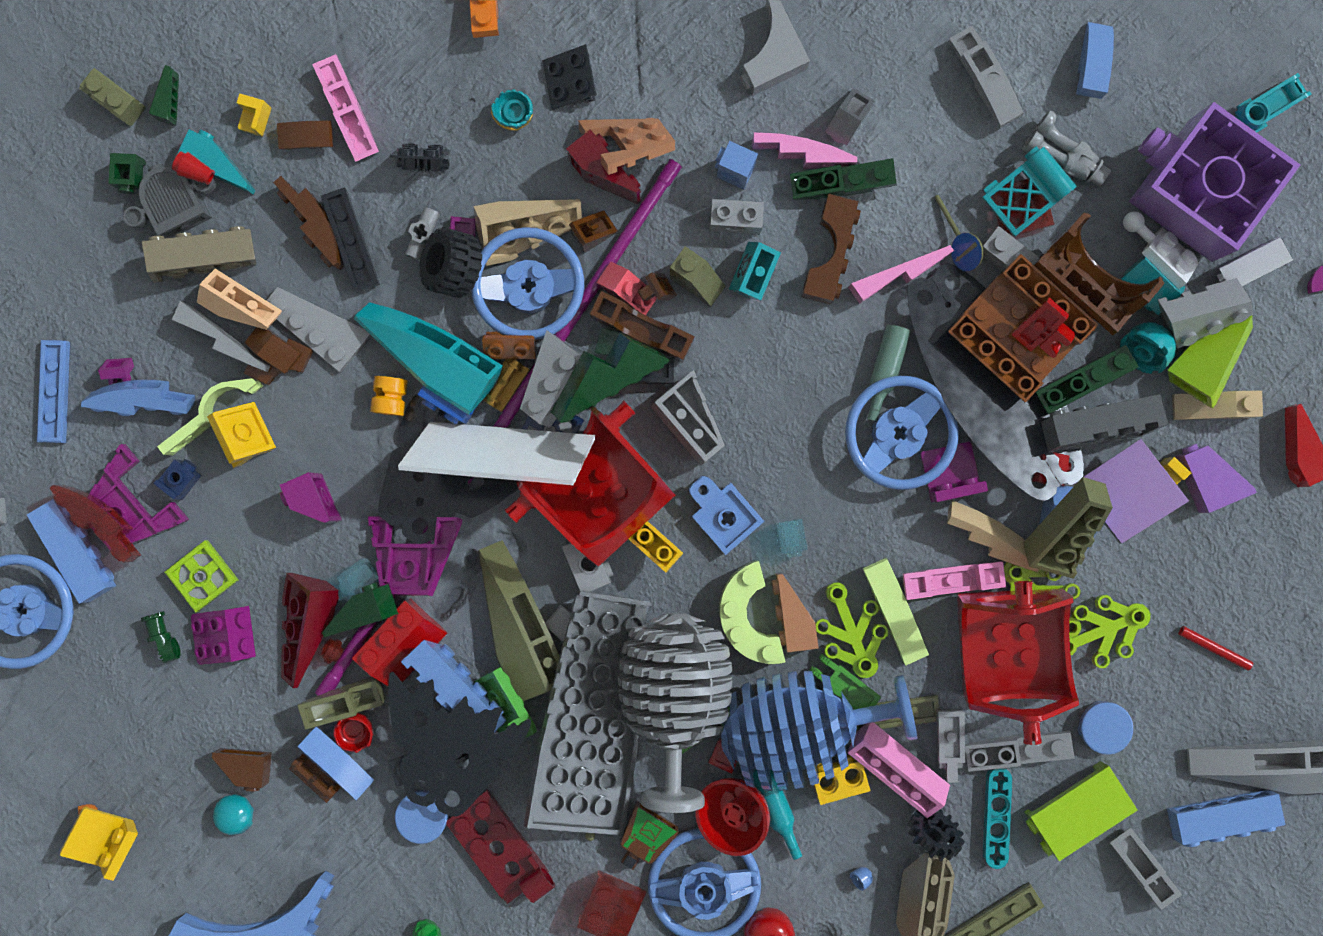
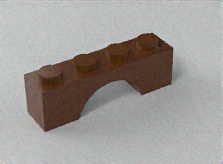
M828 194L819 224L832 237L833 255L826 264L809 269L801 295L802 298L829 305L832 304L834 298L839 299L842 284L838 282L840 274H845L848 259L844 258L846 250H851L855 235L851 234L852 226L857 225L861 213V210L857 209L859 201Z
M603 291L600 292L590 312L591 319L683 363L694 341L695 336L672 325L654 320Z

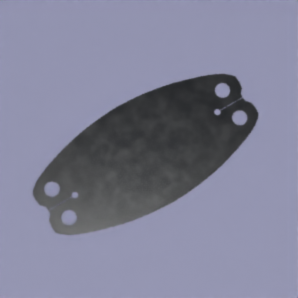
M950 263L943 264L936 269L935 275L929 279L920 277L910 282L907 291L908 307L913 328L930 375L954 418L989 461L1031 497L1041 501L1051 499L1056 494L1057 487L1064 483L1072 485L1083 477L1084 463L1081 447L1048 452L1041 422L1049 418L1050 415H1047L1037 395L1034 393L1024 403L948 333L961 314L986 288L966 271ZM948 275H955L959 278L960 286L958 289L951 290L946 286L945 279ZM920 290H927L931 293L932 302L929 305H923L918 301L917 294ZM945 302H950L951 307L947 308ZM1052 371L1042 380L1044 384L1038 390L1056 381ZM1067 405L1059 409L1065 410L1066 413L1070 412ZM1054 453L1069 455L1074 462L1073 470L1070 472L1061 470L1059 467L1060 459ZM1041 454L1046 455L1045 460L1040 459ZM1034 473H1041L1045 476L1046 486L1044 488L1037 489L1032 485L1031 477Z

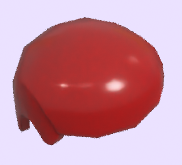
M357 713L356 716L338 720L334 727L333 736L340 748L345 751L358 753L371 745L374 730L371 721L365 715Z

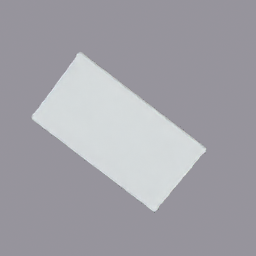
M429 422L399 463L398 468L404 471L574 485L595 441V435Z

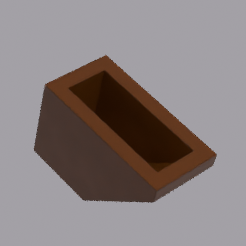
M220 748L212 753V759L235 786L244 787L245 791H259L260 788L269 783L272 752Z

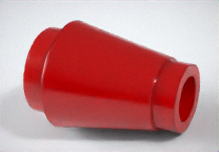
M180 151L172 164V170L177 172L178 176L207 185L211 183L215 174L214 170L210 169V167L189 152L184 153Z

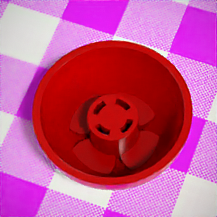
M738 778L719 779L710 783L702 790V794L705 797V805L703 808L696 810L695 814L697 825L705 840L716 850L731 856H744L755 851L765 840L770 826L769 807L762 793L756 787L746 785L745 780Z

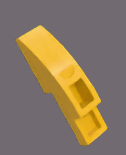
M649 521L629 538L636 547L665 573L683 555V552Z

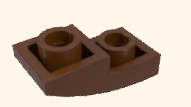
M332 121L277 123L278 148L281 150L333 147Z

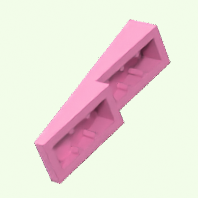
M949 245L853 282L848 288L860 304L900 276H902L906 283H909L947 257L954 250Z

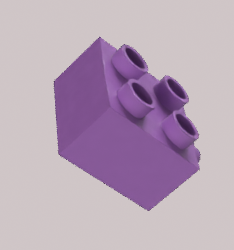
M1213 102L1188 120L1177 136L1171 131L1165 134V131L1158 127L1150 132L1138 148V151L1143 156H1147L1145 162L1151 165L1153 169L1129 202L1206 259L1213 262L1239 250L1300 167V164L1217 103Z

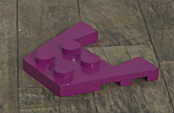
M122 443L117 447V453L112 461L106 465L104 474L98 484L94 485L78 511L110 551L119 550L189 520L175 502H170L152 518L120 480L122 476L140 462L128 446Z
M368 516V524L372 527L373 537L371 538L372 546L376 548L378 559L376 568L380 586L389 584L392 595L433 596L463 519L458 517H437L434 544L391 543L393 526L380 516Z

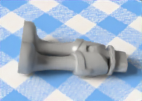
M1049 110L1036 125L1022 150L1028 153L1036 146L1039 149L1045 147L1057 163L1062 166L1061 168L1068 176L1084 180L1087 184L1091 181L1100 187L1111 170L1103 165L1104 161L1099 159L1087 143L1083 141L1077 143L1061 134L1054 126L1057 118L1056 113ZM1044 138L1059 146L1061 149L1066 151L1067 154H1064L1058 151L1057 149L1053 148L1049 144H1047L1044 141Z

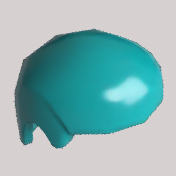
M238 794L224 796L216 803L213 811L215 827L221 833L228 835L243 834L253 824L254 808L246 797Z

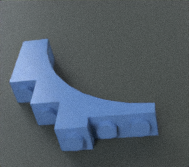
M325 871L316 881L310 892L299 903L284 913L265 921L245 925L220 924L205 921L185 913L176 921L169 936H316L314 934L319 926L314 924L321 911L318 905L322 899L326 900L334 887L330 884L334 875Z

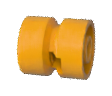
M374 376L373 391L376 393V396L371 398L370 412L404 416L405 401L402 400V396L407 393L408 380Z

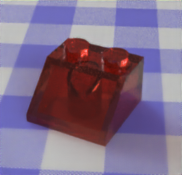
M599 870L579 916L577 928L595 936H628L647 891Z

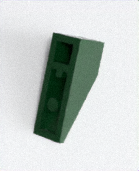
M376 582L361 587L363 592L353 595L324 629L322 632L323 637L381 621L398 614L389 584L378 587Z

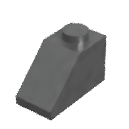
M853 88L839 107L825 133L829 134L834 141L848 145L875 101Z

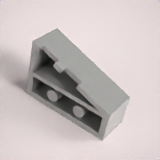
M547 330L520 409L539 424L550 428L557 419L551 411L581 354Z
M693 370L655 401L651 408L701 466L725 445L713 415H711L708 409L706 398L699 387L696 379L697 376Z

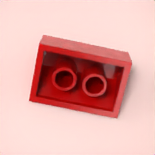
M411 598L405 600L397 608L398 614L389 617L352 657L371 677L389 686V675L391 672H394L403 683L415 670L412 667L407 669L401 661L423 640L439 643L448 633Z

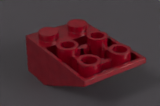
M590 129L566 148L569 162L585 182L635 204L640 203L641 191L639 187L641 185L632 174L628 176L622 168L624 165L618 166L617 172L613 174H608L602 166L601 154L609 153L606 148L608 146L607 142L599 133L595 135Z

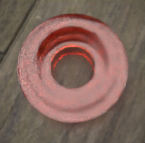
M329 639L324 644L320 657L324 659L325 663L336 662L343 653L342 642L338 639L335 641Z

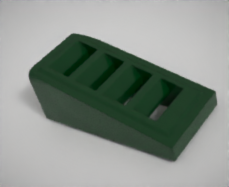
M165 65L149 114L158 121L176 126L179 74L170 66Z

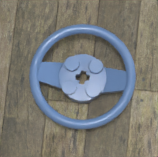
M516 228L498 235L481 251V271L474 288L471 290V294L478 313L492 329L502 335H532L535 337V340L544 338L546 330L555 334L572 320L582 302L584 274L577 255L563 239L539 228ZM519 238H536L552 244L563 253L571 266V269L548 270L543 263L523 260L509 266L506 274L482 277L483 269L490 256L500 246ZM528 281H531L532 284L536 283V287H533L530 293L523 289V285H526ZM573 292L570 304L560 318L552 324L536 330H519L503 324L492 315L484 300L510 303L522 313L533 314L543 311L553 298Z
M892 376L873 383L856 398L847 417L845 437L850 457L863 475L883 487L907 490L924 486L935 480L945 471L951 463L958 446L959 426L937 387L916 377ZM895 386L914 387L924 391L925 393L905 407L886 410L878 416L877 422H874L872 425L873 440L862 457L856 441V424L858 416L867 401L878 392ZM942 408L948 424V442L940 461L927 473L916 478L893 479L880 474L879 472L894 459L911 457L921 449L928 433L925 426L937 411ZM895 427L897 429H903L902 434L904 436L902 439L894 438L896 432L894 431Z
M10 554L0 556V567L26 565L39 570L56 587L62 605L54 603L53 600L50 601L49 596L44 592L45 589L35 584L14 585L0 591V629L12 636H28L36 634L42 629L58 630L52 641L43 650L34 655L24 658L0 656V667L21 669L45 661L61 647L71 629L74 611L70 590L56 569L33 556ZM23 605H24L23 608H27V613H26V614H23V613H22V606H23Z
M699 828L678 834L652 863L649 871L648 894L656 916L667 929L677 936L734 935L748 923L760 899L761 877L753 855L750 853L741 856L748 869L724 871L719 864L701 861L685 868L681 877L658 880L662 865L673 850L688 841L705 839ZM704 885L712 888V890H708V895H703V892L698 891V889ZM750 893L745 909L735 921L722 929L709 932L694 931L681 926L668 915L662 905L683 907L693 914L695 918L709 920L720 916L730 901Z

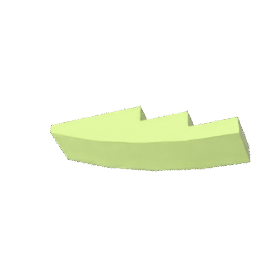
M884 558L863 568L875 601L879 606V611L884 617L903 663L908 665L928 656L929 653L888 559Z

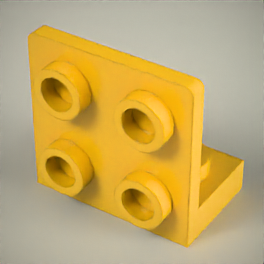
M83 807L60 850V855L97 865L101 868L104 879L114 881L138 835L134 820Z

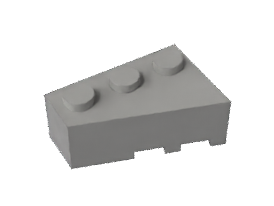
M1237 278L1205 286L1204 292L1193 295L1190 291L1181 293V298L1170 301L1166 297L1158 299L1164 327L1173 335L1177 349L1192 345L1200 338L1209 334H1216L1223 328L1234 323H1241L1253 315L1252 301Z

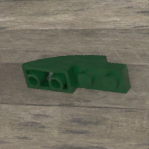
M893 158L845 167L837 165L790 174L793 200L827 198L828 194L840 197L872 192L874 189L897 186Z
M1124 345L1036 391L1035 394L1047 415L1137 369L1139 366L1127 345Z

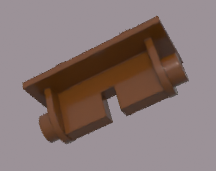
M303 753L292 762L289 768L326 803L341 788Z

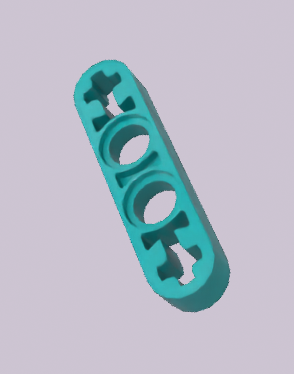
M1005 768L990 769L986 774L982 854L985 862L994 869L1005 867L1009 860L1012 775ZM998 772L1005 776V780H1000V789L1005 790V793L992 791V789L998 790V783L993 780L994 776H998ZM996 797L1003 798L1005 802L1004 807L999 811L993 810L991 807V803ZM995 823H1000L1003 825V833L1000 836H992L990 833L991 826ZM990 841L997 843V851L1001 854V857H997L996 862L990 857V854L995 853V845L990 843Z

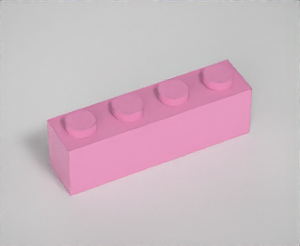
M874 722L865 724L856 731L854 745L852 746L851 742L848 750L849 755L926 818L945 806L950 787L945 780Z

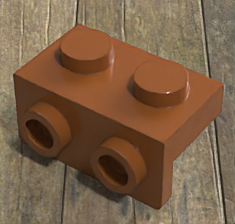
M486 332V335L482 337L483 353L492 359H536L538 340H535V337L532 335H502L498 332Z

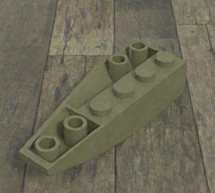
M503 540L478 550L495 655L503 672L509 676L516 694L525 701L551 691L560 656L518 567Z

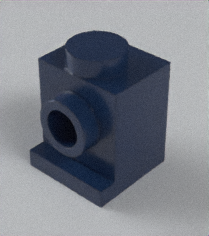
M174 459L159 480H156L153 484L172 499L183 500L202 475L195 471L197 467L189 460ZM177 474L180 475V479L178 482L174 480Z

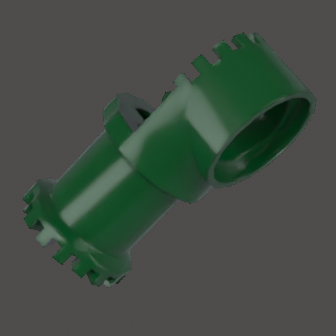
M162 611L154 615L142 617L141 622H145L149 636L147 642L156 641L161 661L167 663L179 659L181 656L178 641L171 636V632H167L163 618L165 612Z

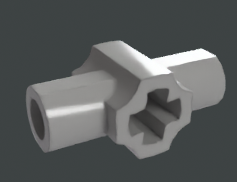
M424 207L419 221L410 225L408 232L412 238L405 253L406 256L420 261L424 244L433 232L440 215L437 211ZM425 230L427 236L420 238L418 236L419 231L423 232Z

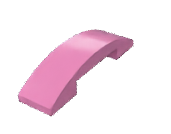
M1003 561L936 568L903 574L906 600L1006 587Z

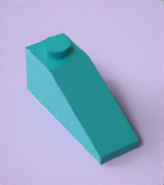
M189 129L178 153L180 151L191 153L215 171L214 177L254 195L256 190L221 146L213 141L214 136L203 130H199L196 133Z

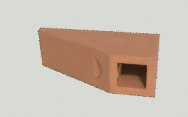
M775 573L776 579L772 580L773 594L779 597V605H775L777 621H782L783 631H778L781 646H785L787 652L819 649L814 620L782 573Z

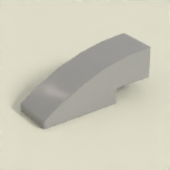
M1129 828L1110 842V845L1158 910L1164 909L1182 895L1165 874L1166 871L1132 828Z

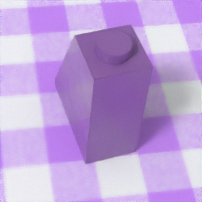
M1197 443L1182 448L1183 453L1175 456L1191 472L1185 479V482L1199 513L1213 512L1257 493L1256 489L1209 446L1198 447Z

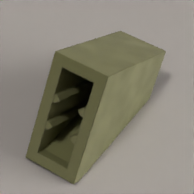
M686 246L670 266V279L710 307H712L726 287L709 263Z

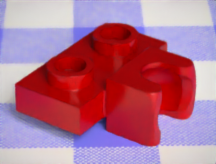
M1049 297L1013 331L1012 336L1030 352L1040 344L1039 347L1050 357L1055 358L1061 348L1059 342L1069 346L1075 337V333L1064 324L1069 314Z

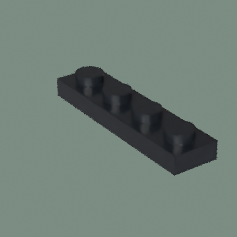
M344 187L321 195L353 291L358 293L380 285L347 189Z

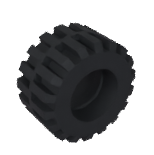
M446 227L438 228L434 233L432 232L424 244L419 263V274L425 289L455 298H462L463 295L469 294V291L474 288L475 282L479 278L482 267V248L478 244V239L473 235Z

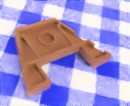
M659 119L578 120L579 131L582 135L591 129L595 135L599 133L602 137L612 136L621 151L601 154V164L608 174L617 172V167L624 164L627 168L634 166L637 159L645 156L646 159L650 160L675 150V140Z

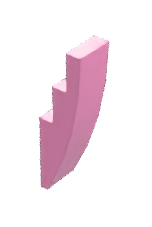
M335 54L312 64L355 162L379 152L338 56Z
M754 132L752 149H778V159H803V169H820L837 165L845 167L857 164L856 156L815 140L777 133Z

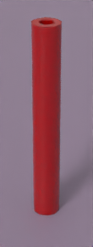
M1185 626L1180 628L1178 634L1247 671L1253 667V662Z

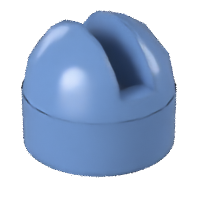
M859 867L850 873L853 884L861 891L868 888L873 881L872 873L868 868Z

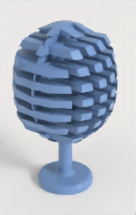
M796 671L788 672L789 687L785 688L780 673L772 675L773 690L769 689L765 677L757 679V696L754 694L751 683H745L742 685V704L738 700L736 691L731 694L730 716L727 718V721L722 723L723 728L721 729L723 752L733 769L735 760L739 762L746 785L754 788V769L758 772L762 788L767 791H772L773 788L770 769L774 772V777L780 791L788 790L787 772L791 773L794 787L796 789L803 788V769H807L810 784H818L819 774L817 765L820 763L823 765L826 779L829 780L835 777L832 757L837 754L841 771L849 766L845 745L849 742L850 738L852 746L854 745L857 725L899 718L902 720L906 738L908 740L918 739L904 676L901 675L894 678L896 700L894 702L854 710L842 692V700L834 695L830 676L821 674L824 691L817 689L812 671H804L806 688L800 686Z

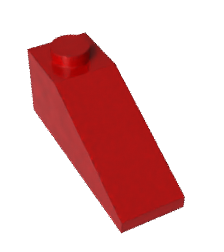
M1302 404L1289 405L1285 407L1286 466L1289 470L1288 476L1297 487H1310L1323 480V444Z

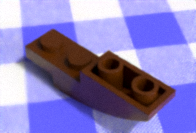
M280 176L273 182L279 189L276 193L286 204L291 202L296 208L293 213L304 223L299 227L305 233L302 238L312 249L317 247L322 252L319 257L329 268L333 265L341 270L344 267L343 259L327 213L310 191L305 188L298 194L289 182Z

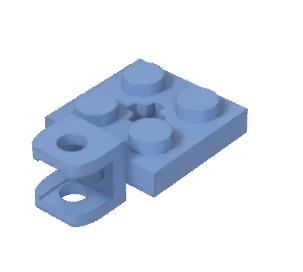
M701 476L688 488L691 497L701 507L692 517L725 555L764 522L731 482L720 490L710 478ZM701 485L707 487L705 494H700L698 491ZM724 512L727 514L732 512L734 514L732 518L734 523L732 525L728 523L723 525L721 523Z

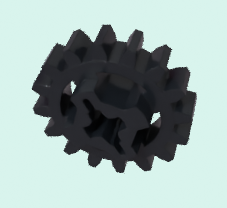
M942 809L928 818L916 810L907 825L911 828L908 834L915 836L913 844H920V851H928L930 858L937 855L939 861H942L944 858L951 860L954 856H957L962 849V845L965 843L961 838L964 833L957 830L959 823H953L951 815H943Z

